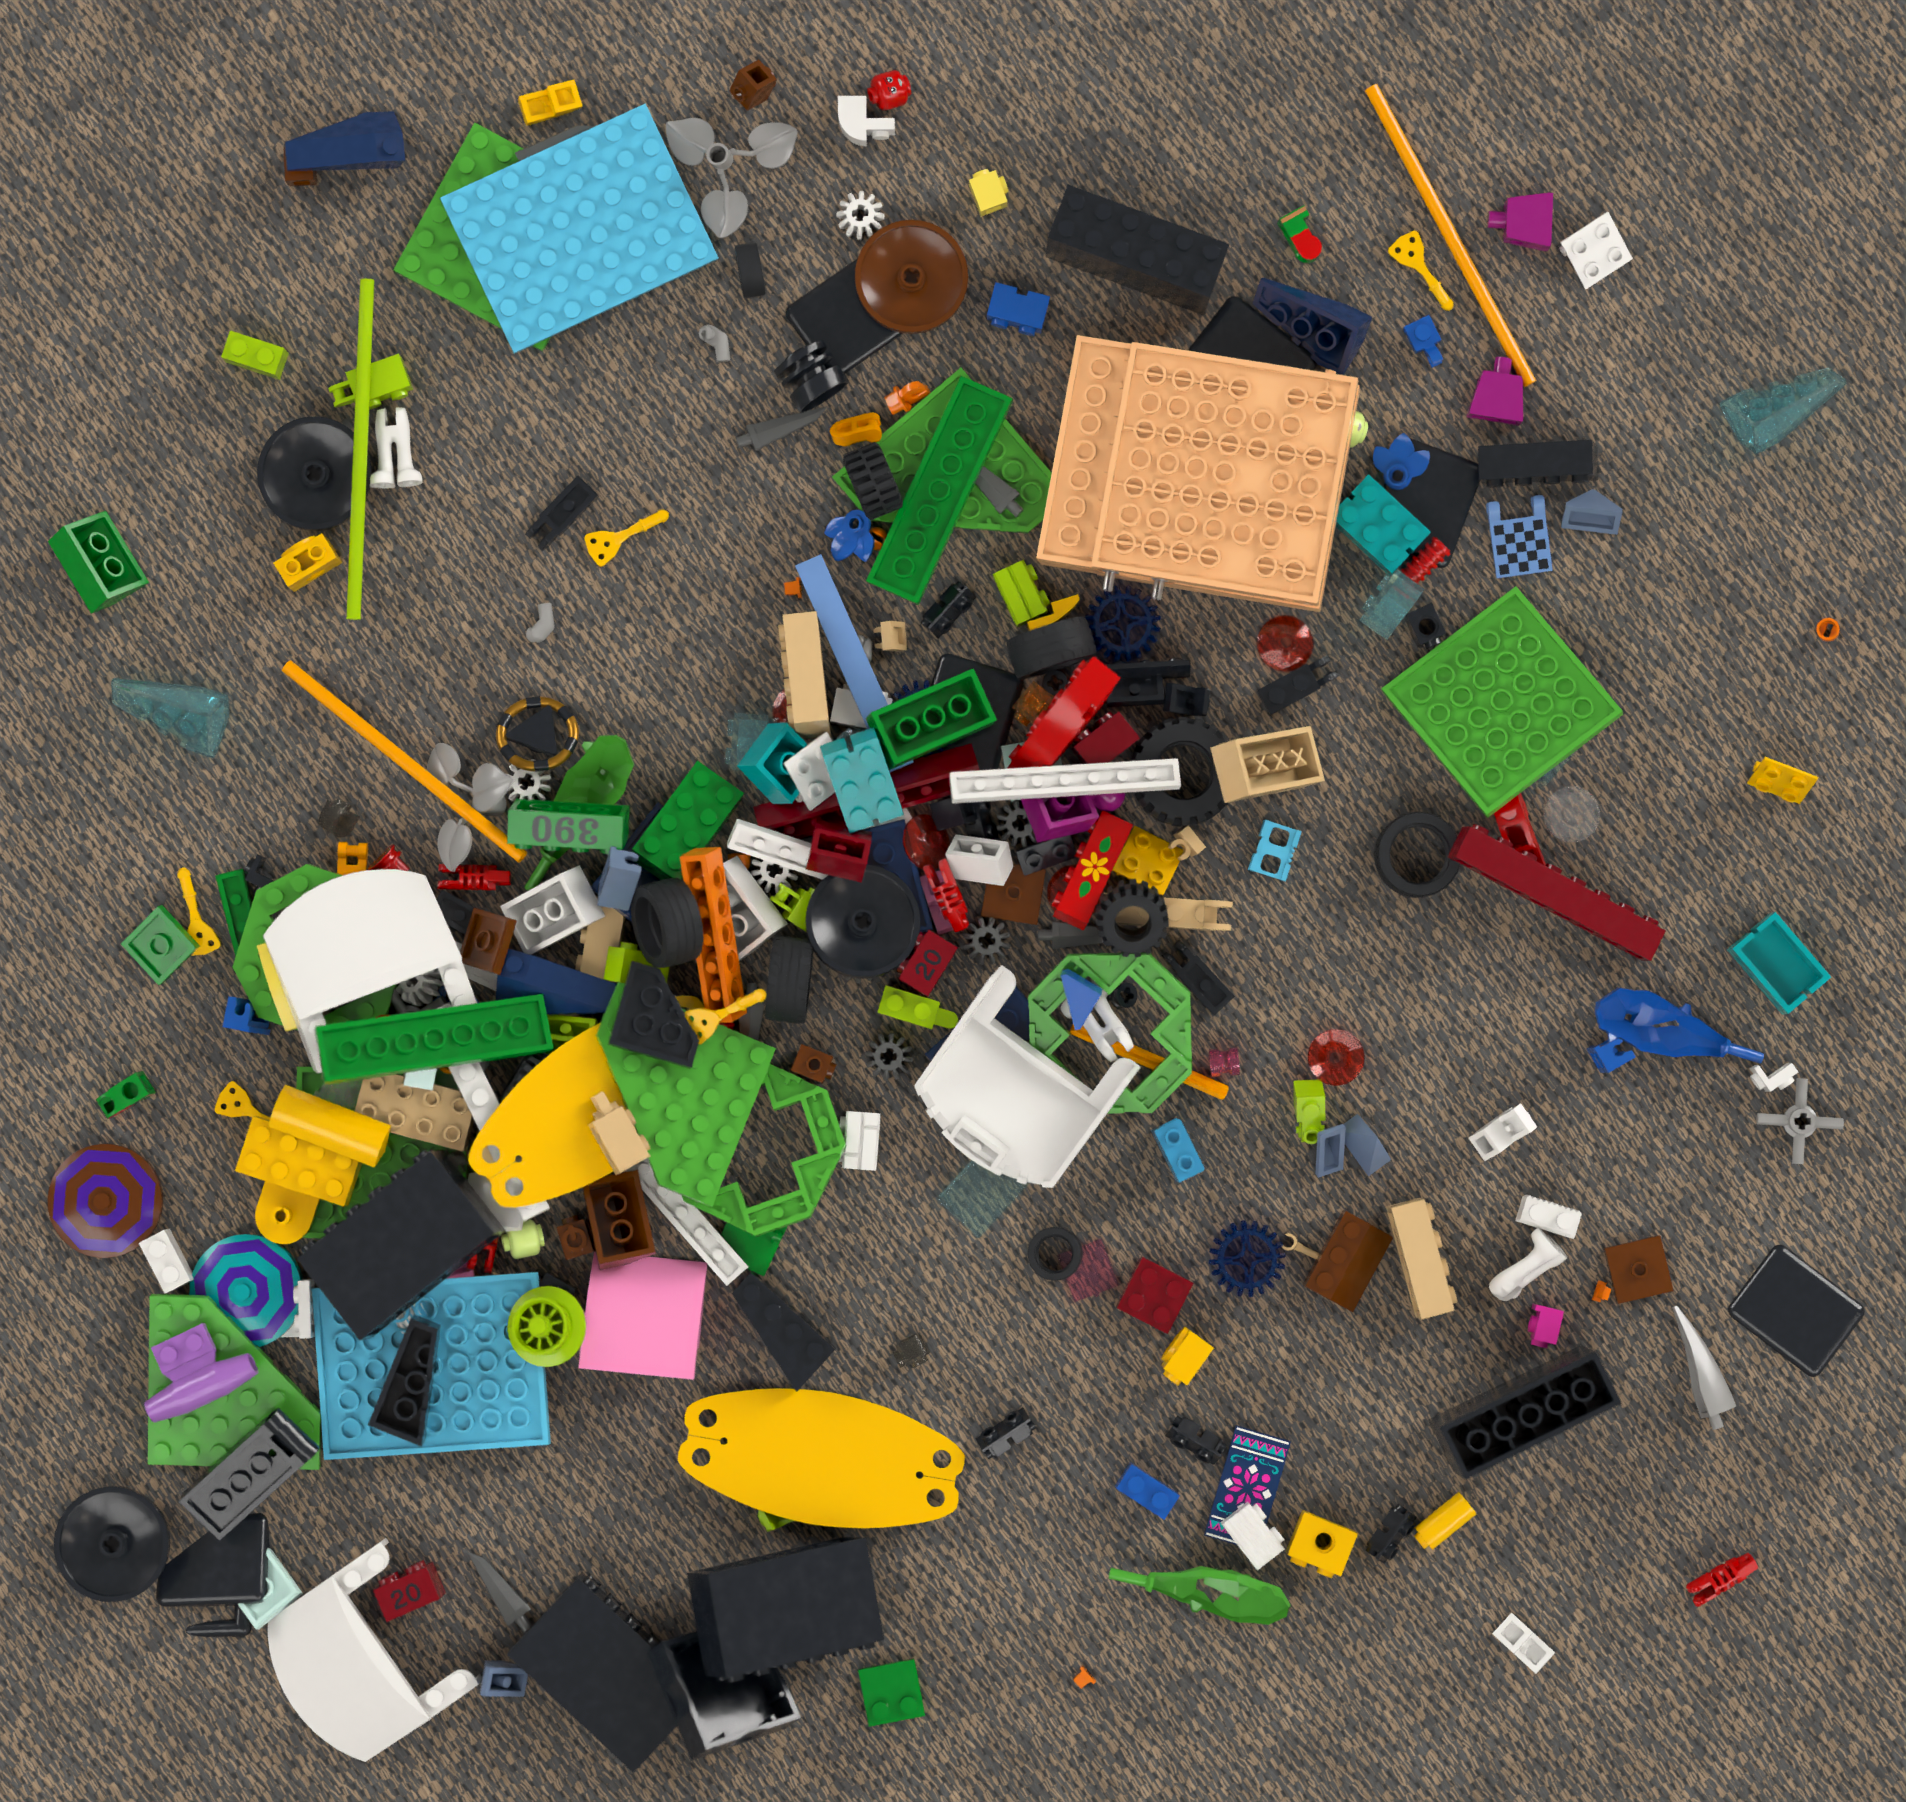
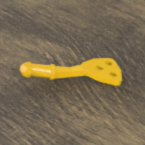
M1412 231L1399 237L1388 248V254L1401 265L1413 268L1422 275L1429 287V291H1432L1441 304L1440 307L1446 311L1451 310L1454 306L1452 298H1449L1440 285L1441 282L1434 278L1424 263V246L1419 233ZM1411 237L1415 239L1414 243L1409 241ZM1395 248H1399L1400 253H1396ZM1409 251L1414 253L1413 257L1408 255Z
M658 510L644 519H639V522L628 529L617 533L598 531L586 534L584 540L589 555L599 567L605 566L616 556L621 544L632 535L643 531L646 532L647 529L661 522H666L669 513L666 510ZM591 539H595L596 543L592 544L590 542ZM609 542L610 546L605 547L604 543ZM602 554L604 559H599L598 556Z
M182 867L178 870L177 878L180 880L184 894L183 898H185L190 911V925L187 932L200 945L191 956L205 955L220 948L221 942L214 929L202 920L197 908V893L193 888L190 877L191 873L187 868ZM198 932L202 933L201 938L197 936ZM212 940L214 945H209V941Z
M756 989L742 998H737V1001L730 1006L718 1010L697 1008L685 1011L684 1016L699 1039L698 1045L703 1044L714 1034L720 1021L726 1016L740 1010L745 1011L746 1008L764 1001L766 992L763 989Z
M230 1081L219 1094L215 1106L217 1114L228 1117L249 1116L252 1118L253 1116H259L268 1120L271 1118L262 1114L253 1106L247 1092L235 1081ZM231 1088L235 1089L234 1094L230 1093ZM236 1101L240 1102L239 1107L235 1106ZM226 1104L227 1108L222 1109L221 1105Z

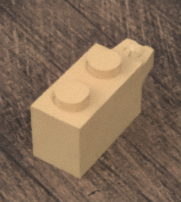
M603 1091L591 1097L597 1112L592 1114L595 1121L588 1124L615 1175L650 1156L648 1153L650 1146L646 1138L642 1134L638 1135L634 1128L636 1121L630 1110H624L623 1106L619 1107L616 1101L610 1104Z

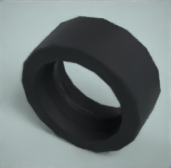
M757 242L735 245L743 298L766 295Z
M1050 1227L1042 1229L1034 1235L1029 1243L1027 1256L1031 1268L1037 1275L1046 1280L1058 1281L1067 1279L1077 1271L1082 1262L1083 1251L1081 1242L1074 1233L1066 1228ZM1060 1237L1067 1241L1071 1247V1261L1062 1270H1049L1040 1262L1038 1255L1039 1247L1048 1238Z

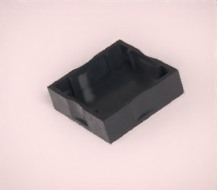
M697 1631L662 1641L647 1653L691 1761L784 1730L801 1718L787 1683L777 1667L770 1668L771 1672L763 1675L743 1674L744 1679L734 1682H727V1680L716 1681V1677L705 1676Z

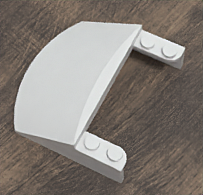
M379 869L350 873L331 879L307 891L290 906H287L263 934L312 1069L317 1073L322 1072L314 1029L315 1026L326 1025L322 1011L436 968L439 970L452 1007L477 1003L461 960L462 957L426 875L397 869Z
M1001 965L983 986L914 1087L918 1096L921 1095L927 1107L926 1112L929 1117L935 1119L943 1129L942 1134L968 1158L999 1176L1004 1174L1017 1179V1182L1022 1184L1029 1182L1040 1184L1042 1187L1053 1188L1138 1072L1140 1066L1128 1058H1120L1112 1064L1094 1091L995 1019V1016L1016 987V979L1013 973Z
M386 1538L290 1604L268 1622V1642L272 1664L278 1681L292 1707L302 1720L325 1742L337 1750L364 1762L430 1720L433 1716L479 1685L482 1680L480 1674L474 1677L470 1671L459 1669L418 1697L354 1605L348 1594L384 1570L389 1563V1553L385 1548V1545L389 1542Z

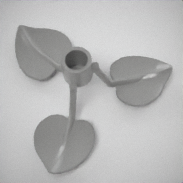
M688 118L679 121H668L666 123V135L669 146L679 161L686 165L696 166L703 161L706 154L707 160L718 169L717 172L720 176L724 192L720 190L711 191L705 196L701 204L702 218L718 238H725L736 232L745 221L748 212V203L745 195L740 191L729 192V186L724 174V170L732 165L733 156L756 155L757 161L763 167L771 169L781 167L790 159L798 134L797 129L791 125L778 122L765 123L752 130L748 137V142L754 150L744 151L736 150L735 148L729 150L722 143H714L715 134L713 128L703 119Z
M436 744L430 754L427 771L447 787L451 783L453 786L472 793L474 796L472 807L484 817L485 815L501 816L506 809L504 795L515 780L497 766L485 763L477 769L473 776V788L462 784L454 779L461 768L457 752L448 744ZM461 818L458 823L453 819H448L441 827L438 835L437 845L440 858L447 869L455 872L456 868L465 860L472 846V833L469 827L464 825L468 822L464 818Z

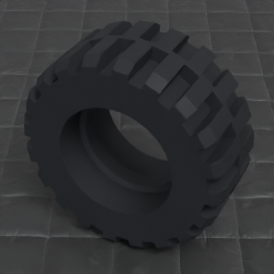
M1187 717L1164 720L1147 731L1137 743L1132 753L1131 761L1160 760L1167 750L1185 745L1199 750L1209 763V782L1200 794L1192 798H1176L1164 790L1133 792V796L1143 807V810L1161 823H1168L1176 827L1195 826L1212 819L1228 804L1224 802L1211 747L1229 742V739L1222 735L1217 727L1203 722L1204 720L1198 718L1189 719Z

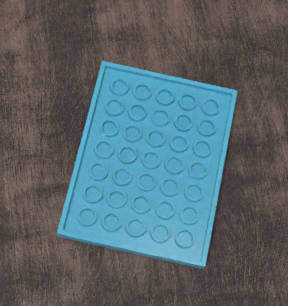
M646 103L440 198L514 354L718 260L717 253Z
M538 1272L446 1278L426 1294L424 1298L416 1302L415 1307L411 1306L416 1315L441 1325L426 1437L422 1446L368 1426L404 1334L402 1332L405 1333L406 1327L405 1329L399 1328L395 1322L399 1323L407 1320L409 1323L408 1316L410 1315L411 1318L413 1316L410 1308L406 1310V1314L402 1319H395L374 1337L359 1341L320 1288H312L324 1460L551 1444L545 1367L530 1364L522 1359L512 1347L508 1335L510 1312L516 1301L523 1294L539 1287Z

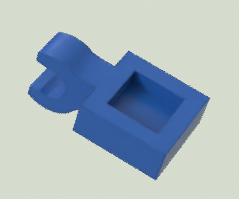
M1430 315L1404 326L1403 330L1415 354L1423 351L1431 368L1441 364L1443 357L1435 345L1440 343L1442 339Z

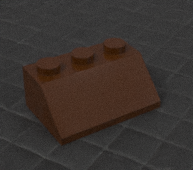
M638 1170L605 1176L582 1187L599 1270L628 1265L656 1253Z
M1343 1210L1306 1277L1303 1286L1353 1312L1393 1237Z

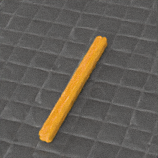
M1072 1024L1070 1029L1071 1035L1094 1044L1084 1026L1079 1030H1075L1074 1024ZM1119 1041L1111 1045L1115 1054L1152 1070L1164 1059L1135 1045L1129 1052L1126 1051ZM1193 1070L1192 1074L1183 1082L1221 1100L1226 1097L1229 1090L1227 1085Z

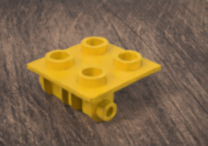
M1764 757L1762 762H1755L1752 770L1754 773L1747 784L1754 786L1761 792H1769L1780 796L1787 802L1800 804L1816 783L1818 777Z
M1134 825L1112 871L1116 872L1118 876L1120 874L1128 879H1136L1137 884H1141L1142 880L1148 882L1149 888L1154 886L1158 889V894L1163 896L1180 862L1177 858L1182 855L1183 850L1178 847L1169 849L1168 845L1170 843Z

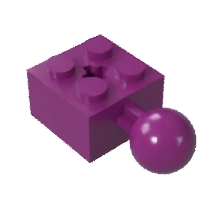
M1125 793L1021 799L1036 840L1039 843L1088 831L1099 818L1096 808L1105 812L1118 809L1125 800Z

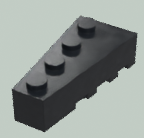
M1592 439L1478 446L1479 480L1482 483H1486V486L1489 488L1503 487L1504 483H1515V486L1532 485V482H1543V484L1551 485L1560 484V481H1572V483L1599 481L1598 447Z
M753 1271L732 1292L741 1309L797 1392L836 1350V1347Z
M416 1314L412 1316L368 1426L418 1446L423 1445L429 1416L441 1329L440 1324Z

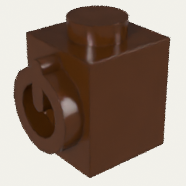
M758 59L738 71L729 92L748 111L767 101L772 89L776 86L777 79L772 70Z
M801 1044L791 1071L824 1083L825 1078L831 1080L837 1064L832 1062L833 1056Z
M578 1215L562 1219L563 1225L556 1228L566 1260L594 1252L595 1247L586 1218L579 1220Z

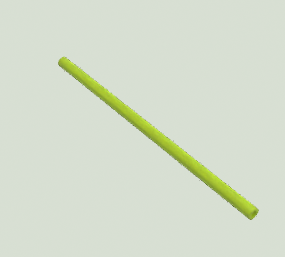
M360 279L346 615L348 620H361L374 304L373 279Z

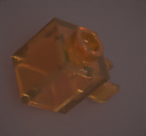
M1033 681L1013 705L1012 709L1016 712L1013 717L1025 727L1028 724L1033 725V722L1043 710H1047L1054 696Z

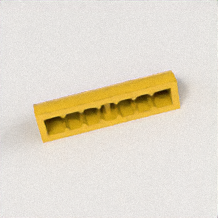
M285 1085L280 1092L269 1122V1127L374 1168L386 1150L391 1125Z

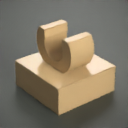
M880 622L881 627L873 629L874 633H881L882 642L876 643L875 648L896 652L907 650L905 622Z
M1189 825L1178 830L1173 835L1176 840H1173L1168 845L1169 849H1173L1176 845L1182 846L1183 853L1177 858L1179 861L1188 858L1189 855L1191 857L1195 856L1206 848Z

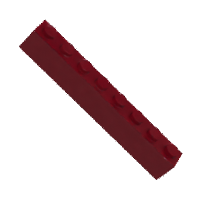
M970 743L915 759L913 763L891 772L890 775L901 807L904 809L951 795L950 772L980 771L972 744ZM833 793L811 811H809L804 801L798 802L796 799L792 804H772L768 802L753 807L758 826L797 839L813 835L816 819L846 826L836 793Z
M1477 824L1461 828L1448 858L1641 961L1652 960L1666 930L1658 927L1659 922L1646 915L1642 918L1634 914L1635 909L1625 903L1620 902L1619 905L1610 901L1611 896L1597 889L1593 892L1585 888L1587 883L1573 876L1569 879L1561 875L1562 870L1549 863L1544 866L1537 862L1538 857L1525 850H1522L1521 853L1512 848L1513 843L1501 837H1498L1496 840L1488 836L1489 831Z

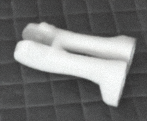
M396 407V425L388 426L386 408L377 410L375 434L378 448V469L371 474L370 486L372 488L384 489L395 488L391 449L393 442L396 443L397 485L399 487H411L422 484V475L414 469L412 464L410 426L406 409Z
M1092 981L1093 984L1100 987L1095 981ZM1103 990L1094 1008L1104 1021L1105 1027L1102 1028L1092 1013L1089 1014L1083 1026L1097 1049L1108 1061L1113 1062L1118 1058L1111 1046L1112 1044L1119 1041L1127 1052L1134 1045L1127 1029L1106 999L1108 994ZM1066 999L1060 1009L1064 1016L1072 1019Z
M1539 1227L1531 1234L1535 1246L1530 1254L1500 1272L1489 1283L1491 1293L1499 1300L1509 1301L1510 1299L1517 1298L1522 1288L1548 1269L1560 1265L1567 1259L1560 1246Z

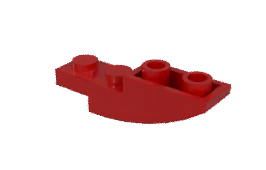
M1520 793L1494 813L1502 838L1513 843L1512 848L1520 853L1522 850L1528 851L1538 857L1537 862L1546 866L1528 818L1529 812Z

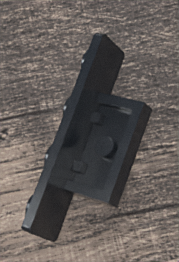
M1172 658L1168 661L1155 662L1148 659L1142 660L1139 663L1116 661L1112 664H1104L1120 677L1119 682L1107 699V707L1164 704L1163 679L1190 677V660Z

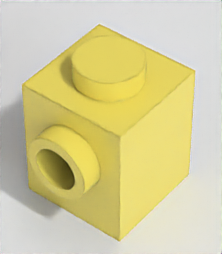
M988 169L981 170L972 175L973 179L969 180V187L980 216L1007 207L1008 201L1005 193L1009 191L1003 176L998 178L996 170L989 172Z

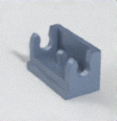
M613 846L610 847L598 884V906L629 910L641 874V867L635 864H628L625 860L637 861L639 857L637 854L618 850Z

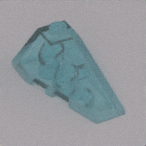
M1828 367L1796 376L1794 383L1779 385L1778 381L1769 383L1768 390L1754 393L1752 388L1743 390L1721 401L1720 407L1738 441L1755 454H1758L1782 441L1846 385V379Z
M113 678L111 681L113 704L140 721L146 718L159 726L158 732L165 736L168 732L172 733L182 740L180 745L187 750L210 758L216 756L229 720L228 695L205 687Z

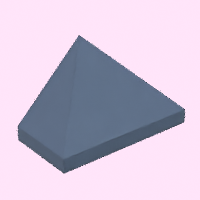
M1592 489L1566 502L1561 528L1617 535L1622 517V508L1598 491Z
M1358 1114L1343 1124L1346 1127L1345 1145L1368 1176L1391 1160L1378 1137Z
M1343 1124L1328 1127L1318 1132L1315 1173L1318 1178L1343 1170L1346 1130Z

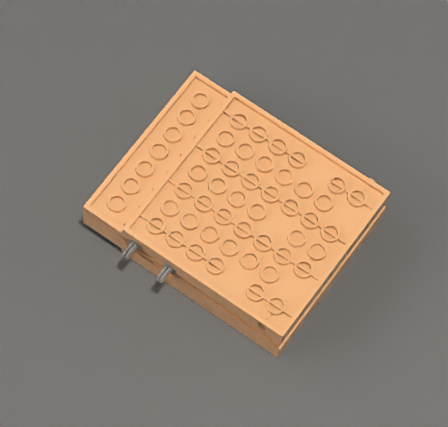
M1077 335L1036 559L1041 565L1104 576L1103 590L1107 591L1108 587V592H1112L1114 579L1116 578L1154 585L1152 599L1156 600V595L1157 600H1161L1163 587H1170L1320 612L1360 393L1358 378L1338 375L1333 370L1319 372L1132 342L1130 344Z

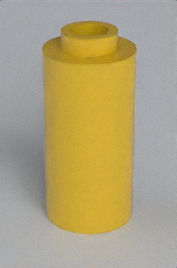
M1457 1492L1414 1527L1417 1531L1414 1537L1424 1549L1429 1546L1433 1550L1477 1513L1466 1499Z

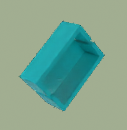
M1368 474L1351 492L1349 497L1352 501L1347 497L1339 505L1336 527L1390 577L1408 558L1409 554L1406 550L1412 553L1431 532Z
M874 727L850 735L854 750L848 751L845 738L820 745L822 756L849 833L873 826V820L877 818L879 823L904 815Z
M1776 912L1769 913L1750 929L1752 932L1744 934L1727 949L1730 955L1782 1015L1793 1011L1808 998L1805 994L1814 993L1831 978L1829 973Z

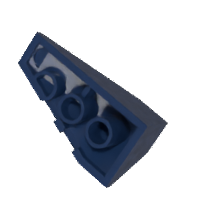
M365 112L284 143L287 171L399 168L405 161L403 132L394 112Z
M1266 278L1260 279L1252 303L1276 326L1284 328L1293 337L1291 340L1296 345L1301 344L1312 354L1310 358L1317 364L1336 371L1339 375L1345 374L1363 344L1372 320V316L1347 304Z
M508 949L501 974L497 975L496 1000L543 994L546 1012L549 1016L567 1013H605L616 983L533 955Z

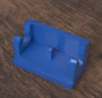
M228 996L222 1027L270 1035L271 1030L268 1029L270 1021L258 1019L255 1016V1010L249 999Z
M1614 1039L1610 1042L1606 1040L1599 1045L1586 1048L1600 1073H1609L1636 1057L1632 1050L1618 1052L1617 1048H1614L1623 1042L1622 1039Z

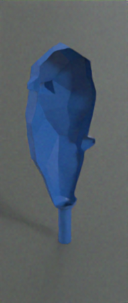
M1616 988L1596 1002L1595 1016L1598 1027L1601 1031L1607 1033L1609 1042L1614 1039H1622L1639 1051L1668 1057L1693 1055L1724 1057L1728 1053L1761 1064L1763 1061V1053L1731 1043L1729 1039L1717 1033L1703 1021L1693 1017L1690 1004L1685 1003L1678 1008L1648 990ZM1626 1014L1632 1015L1630 1021L1625 1019ZM1673 1020L1679 1023V1026L1671 1025L1659 1028L1653 1026Z

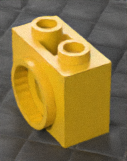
M321 533L316 537L310 536L294 544L282 553V558L273 564L287 587L295 592L343 562L328 538Z
M1184 1326L1161 1357L1164 1361L1161 1364L1165 1369L1164 1376L1178 1386L1181 1381L1188 1385L1214 1348Z
M1302 1510L1286 1553L1291 1556L1290 1562L1306 1568L1307 1563L1318 1567L1316 1572L1326 1577L1333 1578L1334 1574L1341 1576L1358 1533L1328 1519ZM1327 1533L1330 1536L1329 1544L1323 1548L1316 1546L1315 1539L1317 1535Z

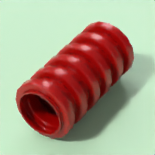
M1433 536L1431 538L1432 542L1430 544L1426 543L1424 545L1426 548L1424 550L1420 549L1418 551L1419 555L1417 557L1414 555L1412 557L1413 561L1411 563L1407 562V567L1399 570L1402 577L1412 587L1417 588L1419 586L1418 582L1420 580L1423 582L1425 580L1424 576L1426 574L1430 575L1432 573L1430 570L1432 568L1436 569L1438 567L1437 563L1439 561L1442 563L1444 561L1443 557L1451 554L1450 550L1437 537Z

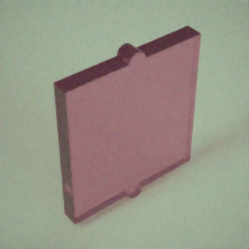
M1102 1239L1082 1246L1083 1256L1081 1265L1073 1275L1066 1279L1074 1302L1092 1295L1098 1297L1100 1292L1119 1286ZM1071 1250L1057 1255L1062 1269L1068 1266L1071 1261Z

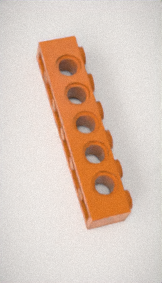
M721 847L695 848L681 855L680 861L683 880L695 897L703 926V947L700 956L696 960L704 1008L718 1010L730 1006L737 1001V998L744 997V989ZM747 1008L745 1011L740 1010L729 1014L720 1023L737 1020L747 1013Z

